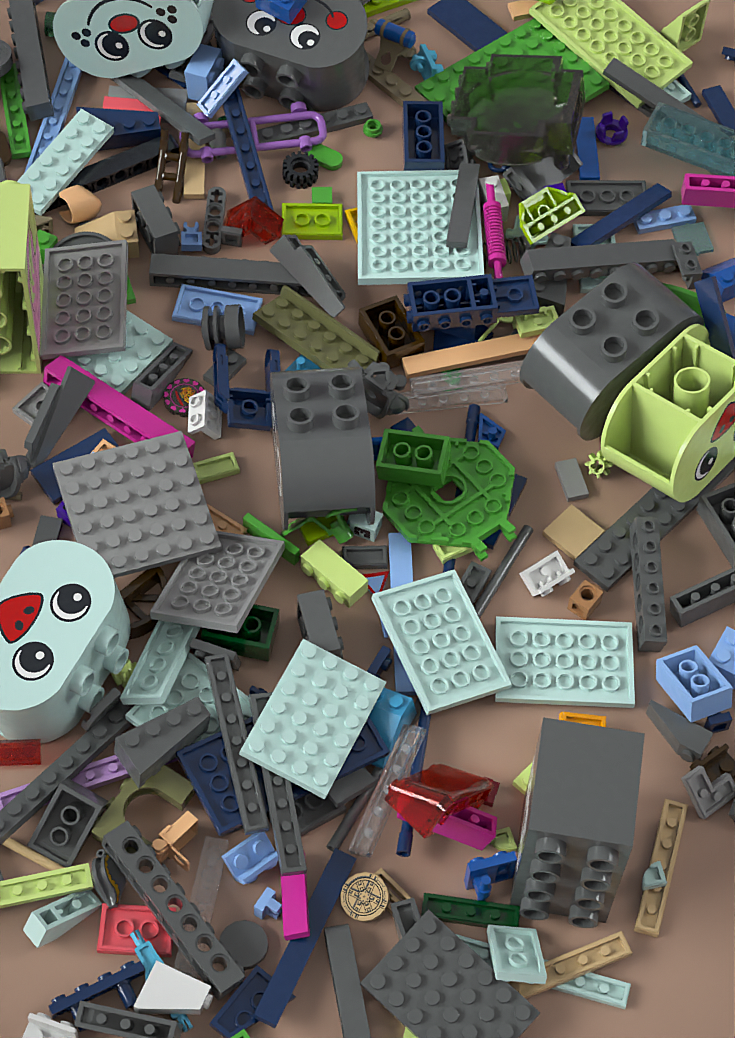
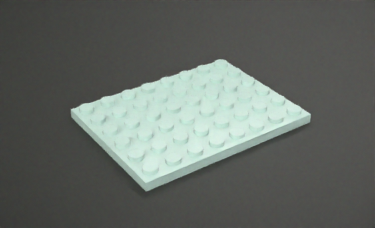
M459 170L357 172L358 285L407 284L408 282L484 275L479 184L477 185L467 248L446 247V240Z

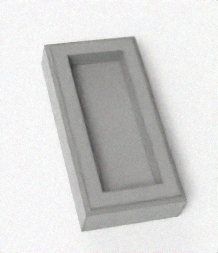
M573 458L555 462V469L567 502L588 498L589 492L577 459Z

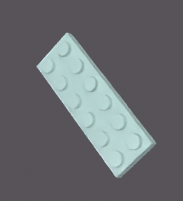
M83 109L74 116L17 181L20 184H30L34 213L40 216L44 214L57 199L59 193L71 183L114 133V127Z
M158 620L120 697L123 705L165 703L190 650L192 638H196L200 627Z

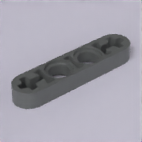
M221 187L211 188L207 195L202 247L203 251L209 255H215L221 249V229L224 224L226 191ZM216 195L219 196V197H218V203L215 202V196H216ZM212 210H218L221 212L218 215L210 214ZM210 226H217L219 229L210 231L208 228ZM210 238L214 239L213 246H209Z

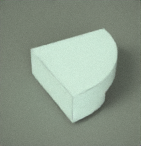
M660 861L654 862L645 871L642 878L643 891L666 886L667 881Z

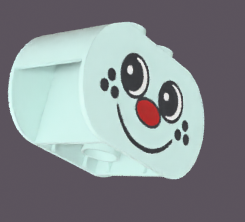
M67 0L60 5L54 16L53 32L57 45L64 56L82 71L102 78H118L129 74L139 78L148 74L155 67L165 65L167 69H174L182 65L198 49L212 15L211 9L214 0Z

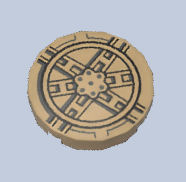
M368 872L357 873L350 877L343 885L340 895L341 905L346 914L360 922H370L381 917L390 900L389 889L385 882L377 875Z

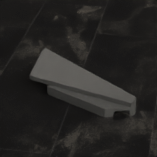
M283 235L271 247L270 252L332 318L337 317L346 308L342 302L346 298V293L312 245H302L296 235Z
M70 366L67 367L60 386L51 383L25 439L24 448L28 450L26 457L29 459L31 468H35L45 462L95 384L93 379Z

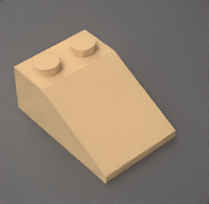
M135 210L114 211L74 228L75 233L96 232L108 237L112 241L127 240L128 258L139 257Z

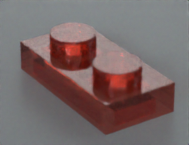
M41 739L0 740V766L41 765Z

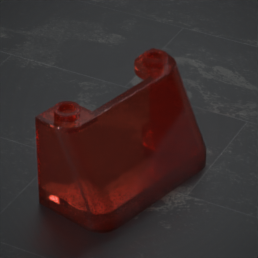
M433 764L429 768L401 780L395 779L388 786L389 792L384 800L426 839L433 834L432 830L437 823L443 825L450 815L468 807L479 810L493 790L494 785L487 778L444 764Z

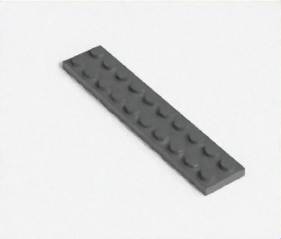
M735 457L697 496L689 501L678 502L652 487L575 559L573 565L608 592L632 569L630 526L636 516L658 517L661 541L697 507L701 495L714 491L735 471Z

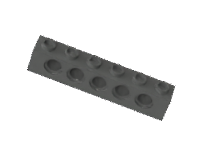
M636 516L630 526L638 651L661 652L667 643L659 522L658 517Z

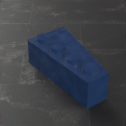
M76 107L77 113L83 109L114 127V133L98 151L138 146L161 136L158 112Z

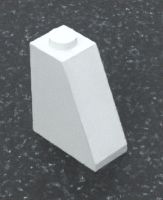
M156 960L133 1007L134 1012L139 1014L200 1015L203 1008H209L214 995L210 994V985Z

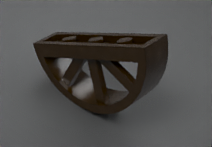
M160 566L147 569L120 591L126 609H130L140 619V621L130 624L129 640L139 638L151 632L158 620L151 619L150 614H145L134 602L155 603L160 594L145 593L157 583H159L162 591L167 585L165 574Z

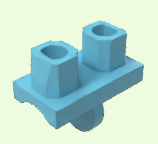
M420 44L418 54L412 56L409 65L413 71H419L425 81L435 74L444 71L442 64H435L437 60L435 50H428L426 44Z

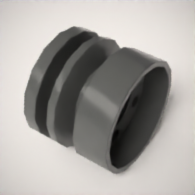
M240 304L226 305L224 315H222L219 306H214L213 311L210 306H204L201 332L206 350H213L215 343L223 344L224 340H226L228 349L244 348L245 321Z

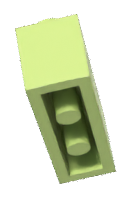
M320 539L301 555L302 571L307 576H312L322 589L331 592L340 604L344 603L350 608L368 592V579Z

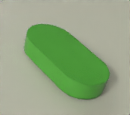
M322 144L312 145V150L308 151V156L310 154L314 155L319 166L328 170H338L343 164V157L339 152Z

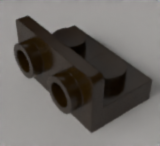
M725 743L720 748L719 746L712 748L708 752V756L703 760L701 758L695 760L690 765V771L697 766L704 767L711 783L724 773L731 774L732 779H734L735 760L728 754L729 746Z

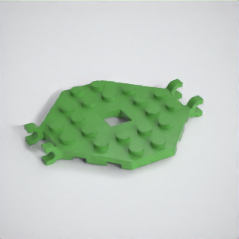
M419 425L412 429V432L424 433ZM450 438L451 454L444 485L452 481L463 493L452 501H444L435 492L441 487L388 481L385 502L382 508L383 515L409 543L472 548L475 555L482 562L488 558V554L485 552L488 548L481 542L499 529L502 530L503 535L509 542L517 538V535L514 533L516 527L508 521L515 479V467L488 440L469 442L463 438Z

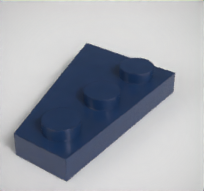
M256 965L211 1020L209 1025L224 1038H231L243 1029L246 1030L259 1022V1020L253 1018V1015L272 977ZM292 994L288 1003L294 1000L296 996Z

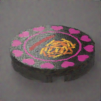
M181 378L174 380L164 389L163 401L165 408L173 415L177 414L180 417H188L189 398L204 391V387L193 379Z

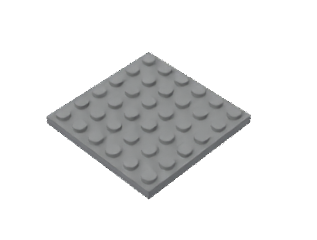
M182 431L52 463L76 542L97 552L108 564L114 578L221 550V544Z

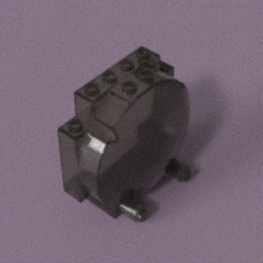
M491 54L490 61L486 63V67L464 66L463 73L459 75V87L455 88V101L452 100L451 114L447 116V125L451 128V135L461 137L463 144L469 151L475 153L479 159L492 164L525 166L542 162L545 158L553 156L554 165L557 169L565 170L570 165V155L574 154L586 102L583 70L564 69L562 56Z

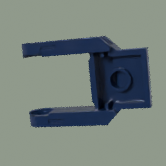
M215 343L213 349L214 404L227 414L228 427L270 431L272 428L270 373L281 371L279 350H266L264 361L266 391L238 387L229 388L226 345Z

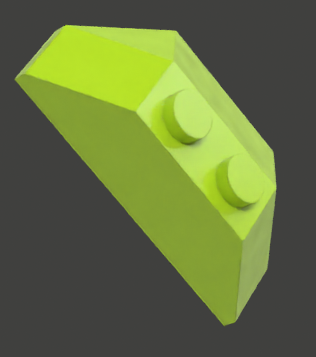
M547 186L519 203L520 228L531 245L584 213L585 209L575 193H567L563 190Z

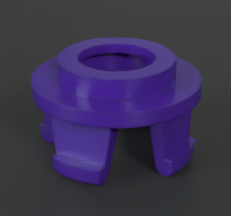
M612 111L602 114V120L596 126L595 133L597 138L607 145L623 143L628 136V119L624 115L621 116L620 120L613 119ZM613 130L615 133L611 138L606 136V131Z

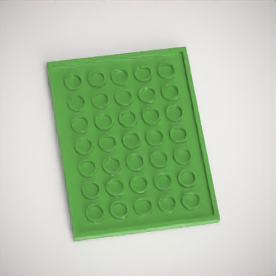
M534 18L447 67L444 71L415 86V90L428 101H443V120L462 138L465 137L467 142L473 145L474 150L487 161L508 149L511 143L525 139L528 132H537L544 128L546 122L561 114L563 116L607 91L610 83Z

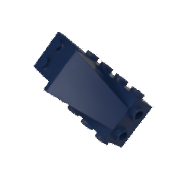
M491 274L408 282L407 294L403 295L404 306L409 308V311L406 312L407 323L412 324L413 332L436 330L467 340H475L476 325L497 323V318L539 314L540 309L532 275L492 279Z

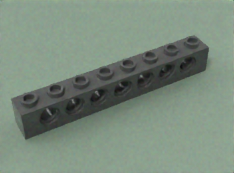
M128 820L103 836V848L204 983L211 986L212 994L219 1001L243 983L245 971L238 961L234 962L229 955L230 951L223 941H218L211 924L203 921L198 907L193 902L190 903L185 897L183 887L179 883L175 884L170 877L171 873L167 866L163 863L160 864L157 860L152 846L146 845L141 839L142 835L135 825L132 826ZM133 847L137 852L130 854L126 852L125 848ZM147 866L151 869V872L144 873L139 868ZM161 885L166 891L157 892L154 886ZM172 904L177 905L180 911L173 912L168 906ZM191 924L195 930L186 931L183 925ZM204 943L209 946L210 950L202 951L198 948V944ZM220 963L224 966L225 970L217 971L213 968V964Z

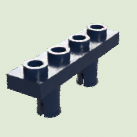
M127 962L120 967V971L114 974L107 972L97 978L98 982L90 986L88 983H85L75 988V993L67 997L65 994L55 997L51 1000L52 1004L48 1005L52 1019L68 1012L71 1013L75 1021L80 1001L89 1002L112 990H117L126 1010L132 1008L137 997L130 983L132 980L145 974L142 962ZM78 1027L79 1032H83V1031L87 1030V1029Z

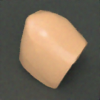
M81 185L69 187L59 193L60 198H63L70 208L66 211H59V214L69 224L90 221L101 211L102 203L100 199Z

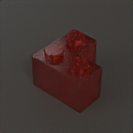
M255 196L227 210L223 226L242 228L243 237L252 234L266 245L280 238L284 219Z

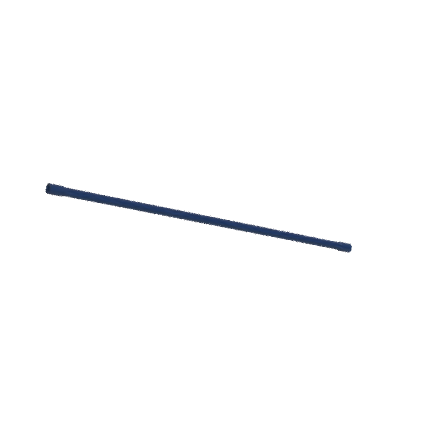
M470 404L468 406L464 439H467L469 442H475L477 425L479 424L481 407L477 404ZM457 486L455 498L463 493ZM456 559L448 560L444 564L443 573L455 569ZM422 704L408 788L411 784L417 786L421 784L431 714L426 715ZM404 820L402 821L401 832L399 833L396 854L401 857H409L412 849L414 824Z

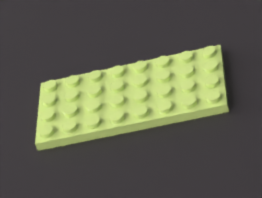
M556 0L551 5L539 1L529 9L531 16L563 42L572 52L586 61L637 109L645 104V102L602 74L614 57L662 90L692 67L693 62L621 0Z

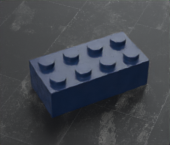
M403 101V171L444 170L443 101Z

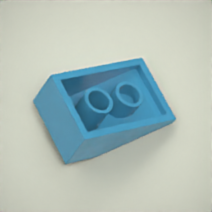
M383 688L369 717L390 753L388 756L372 763V765L384 769L417 714L413 698Z

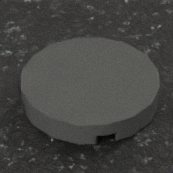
M247 920L235 921L224 929L219 939V942L223 941L228 947L229 955L234 962L238 961L244 970L256 967L266 957L268 950L267 935L262 927L255 922Z

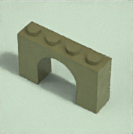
M166 765L162 766L155 776L152 775L147 779L141 788L137 787L132 778L129 779L127 777L120 786L121 791L116 798L112 797L105 807L107 809L106 812L95 822L91 831L92 836L102 844L105 834L125 822V812L128 805L139 796L146 794L160 796L183 811L196 792L190 781ZM144 837L141 838L146 845L152 846L153 843ZM133 847L125 848L126 852L130 854L137 852Z

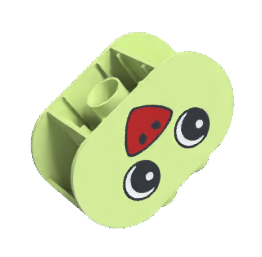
M693 324L687 327L625 386L607 416L601 438V452L606 460L678 502H686L697 496L735 457V359L712 348L708 339L709 332L700 324Z

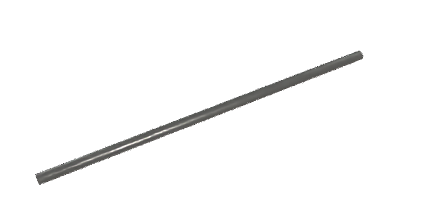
M528 525L523 526L476 602L474 609L479 619L533 533L532 527ZM419 698L414 703L417 714L384 769L375 766L371 773L376 780V785L356 797L327 844V849L332 852L335 848L339 849L419 719L421 709Z

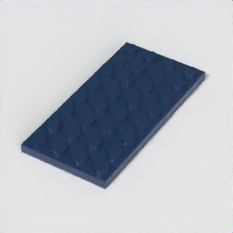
M369 716L335 781L389 755V749ZM252 717L244 720L248 736L254 727ZM221 731L177 751L176 757L219 837L243 826ZM254 763L265 811L268 814L270 811L262 768ZM291 782L294 801L312 793Z

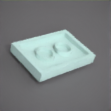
M488 924L486 933L496 980L545 984L547 973L537 930Z

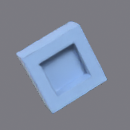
M269 887L265 889L254 905V915L263 920L267 914L277 920L282 913V904L276 901V891Z

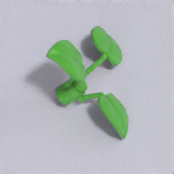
M357 508L331 510L325 516L326 519L336 515L337 519L329 524L331 526L330 529L315 517L298 518L289 523L288 531H282L280 535L284 537L305 523L314 522L325 530L329 536L333 534L338 543L342 544L351 539L354 533L345 521L344 516L340 515V513L357 511Z

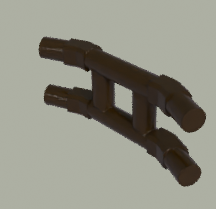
M161 129L154 185L157 191L162 192L163 180L175 181L172 202L179 204L184 185L189 132H181L179 154L168 152L169 130ZM166 160L178 162L177 174L165 172Z

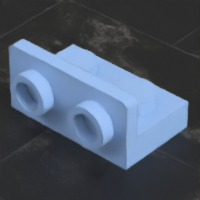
M265 832L252 834L221 856L234 880L243 885L255 881L261 872L275 867L278 861L277 851H275Z

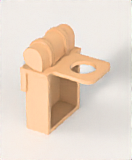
M189 811L184 813L172 826L168 825L158 834L159 839L154 840L152 844L156 858L160 863L168 857L173 859L187 872L190 870V863L179 851L198 834V819Z

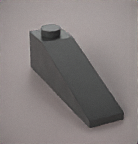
M174 342L134 381L131 400L150 411L160 401L164 392L167 391L169 384H172L192 355L193 350Z
M80 1001L74 1023L75 1027L123 1038H180L183 1024L176 1021Z

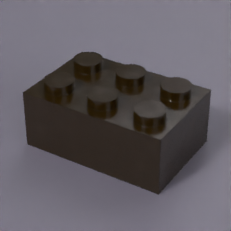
M397 295L360 308L358 325L369 343L381 352L380 362L387 363L390 369L402 365L403 357L424 353L425 341L420 332H413L412 324L407 323V311Z

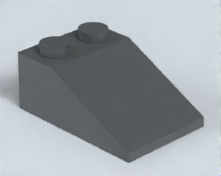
M65 779L59 784L27 846L64 867H71L90 837L95 822L102 816L109 801L73 780Z

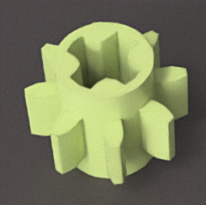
M601 450L597 452V456L594 453L589 455L591 461L585 463L590 469L588 474H597V478H600L602 472L605 475L611 473L608 467H612L614 464L603 457Z
M127 659L126 664L118 674L111 673L117 685L122 684L123 688H125L137 663H131L130 659Z

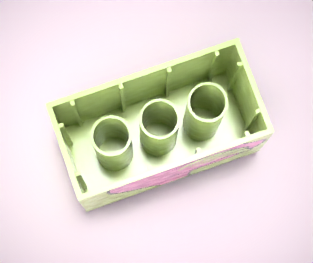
M6 180L0 183V374H41L42 358L40 356L44 275L30 184H20L17 181Z

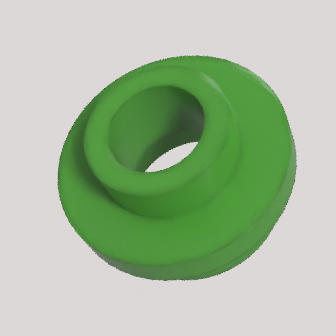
M377 119L366 121L363 126V132L366 136L374 138L382 134L383 127L380 121Z

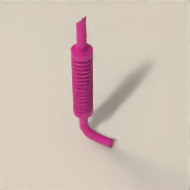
M486 183L487 202L483 205L487 258L489 267L494 269V279L503 278L502 268L507 262L501 204L495 200L494 184Z

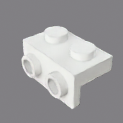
M557 550L519 574L532 596L541 594L543 597L553 591L552 586L558 583L561 586L571 580L570 575L575 573V570L573 568L568 569Z

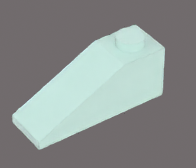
M92 890L72 893L33 911L23 931L33 944L39 948L62 936L98 910L102 903Z

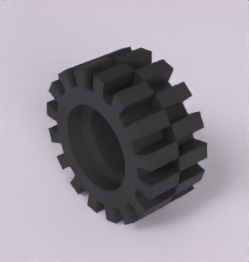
M298 151V154L292 152L291 156L287 155L286 159L283 160V180H285L286 184L290 183V187L293 188L296 185V189H300V186L306 189L307 185L311 187L313 183L317 182L319 164L314 155L310 154L308 156V152L301 154V151ZM305 168L307 171L300 173L294 171V169Z

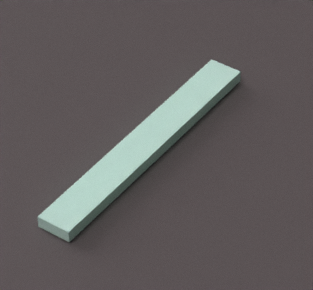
M457 935L493 968L489 943ZM590 972L551 989L625 1009L631 984Z

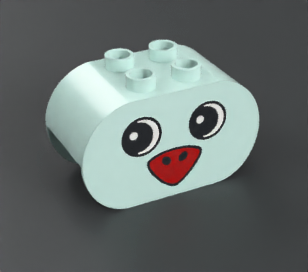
M51 540L33 545L18 556L0 583V735L13 742L42 744L53 741L68 733L78 724L85 711L90 713L91 709L104 697L105 690L101 686L109 673L118 674L127 662L129 650L125 647L130 636L128 611L108 564L97 552L83 544L67 540Z

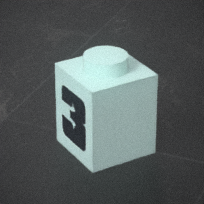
M375 511L374 525H368L366 514L349 515L347 524L350 525L354 535L374 542L382 526L383 513Z

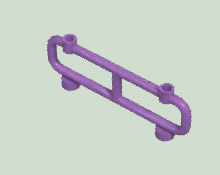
M295 102L290 106L291 113L250 117L248 122L257 152L300 147L302 152H308L312 150V145L321 144L327 137L323 116L315 111H307L304 102ZM204 112L193 115L194 118L211 130L215 128H228L226 120L209 122ZM306 119L317 121L319 129L317 137L310 138V136L304 135L299 139L259 143L256 125ZM205 146L200 150H192L188 147L187 156L201 158L203 163H210L213 161V156L236 154L234 146L220 148Z

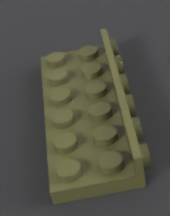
M286 285L282 287L280 296L253 313L252 319L322 369L345 368L354 359L365 370L372 362L378 363L381 352Z

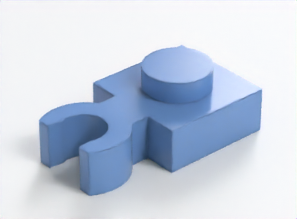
M184 222L183 231H181V251H202V232H199L198 222H195V226L192 228L187 226V222Z

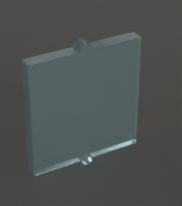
M704 222L686 223V225L671 228L676 242H692L696 256L714 251Z

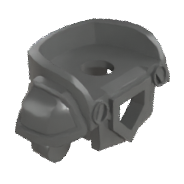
M354 359L348 363V367H360L369 414L381 419L386 415H398L404 410L407 411L409 409L410 403L408 398L394 391V389L401 391L405 388L407 383L405 376L401 374L395 375L385 362H372L365 370Z
M0 449V498L4 497L6 500L16 496L20 490L21 483L28 478L31 465L26 456L16 455L8 457L6 450Z

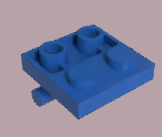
M500 851L492 857L472 859L467 863L464 878L466 890L475 888L477 900L486 901L491 893V884L513 879L517 863L515 851L508 853L507 851Z

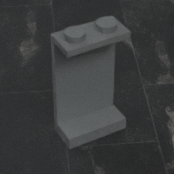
M558 133L549 142L519 163H515L502 175L519 198L524 201L541 191L544 186L562 182L578 170L583 163L568 145L566 139Z

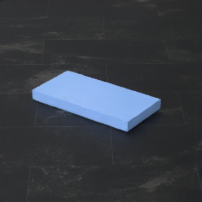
M182 284L172 314V321L201 326L204 306H210L212 311L214 306H219L222 315H224L226 305L240 304L244 314L245 334L254 336L257 322L252 317L255 311L262 308L263 298Z

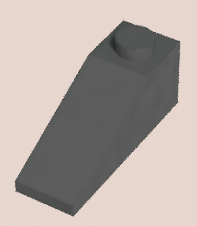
M653 700L649 702L646 711L647 716L676 754L680 755L687 762H694L701 758L710 744L714 733L694 722L691 723L685 717Z

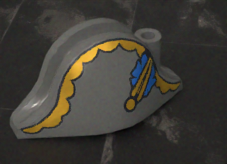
M99 849L96 853L97 858H94L92 861V882L96 892L109 909L118 907L127 878L104 849Z

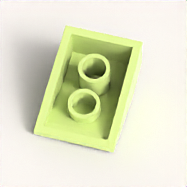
M702 0L682 13L668 26L664 27L660 34L680 52H684L699 42L702 38L710 0Z

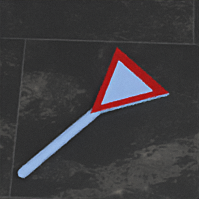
M390 571L362 574L368 579V590L372 595L383 591ZM380 618L384 638H387L388 633Z

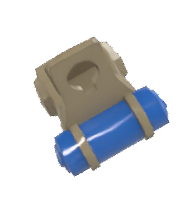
M379 19L377 21L374 32L380 36V50L374 65L391 72L399 56L412 60V56L417 53L414 47L416 35L411 29L391 23L388 19ZM388 51L391 52V62L388 65H383L381 62L382 56L387 54Z

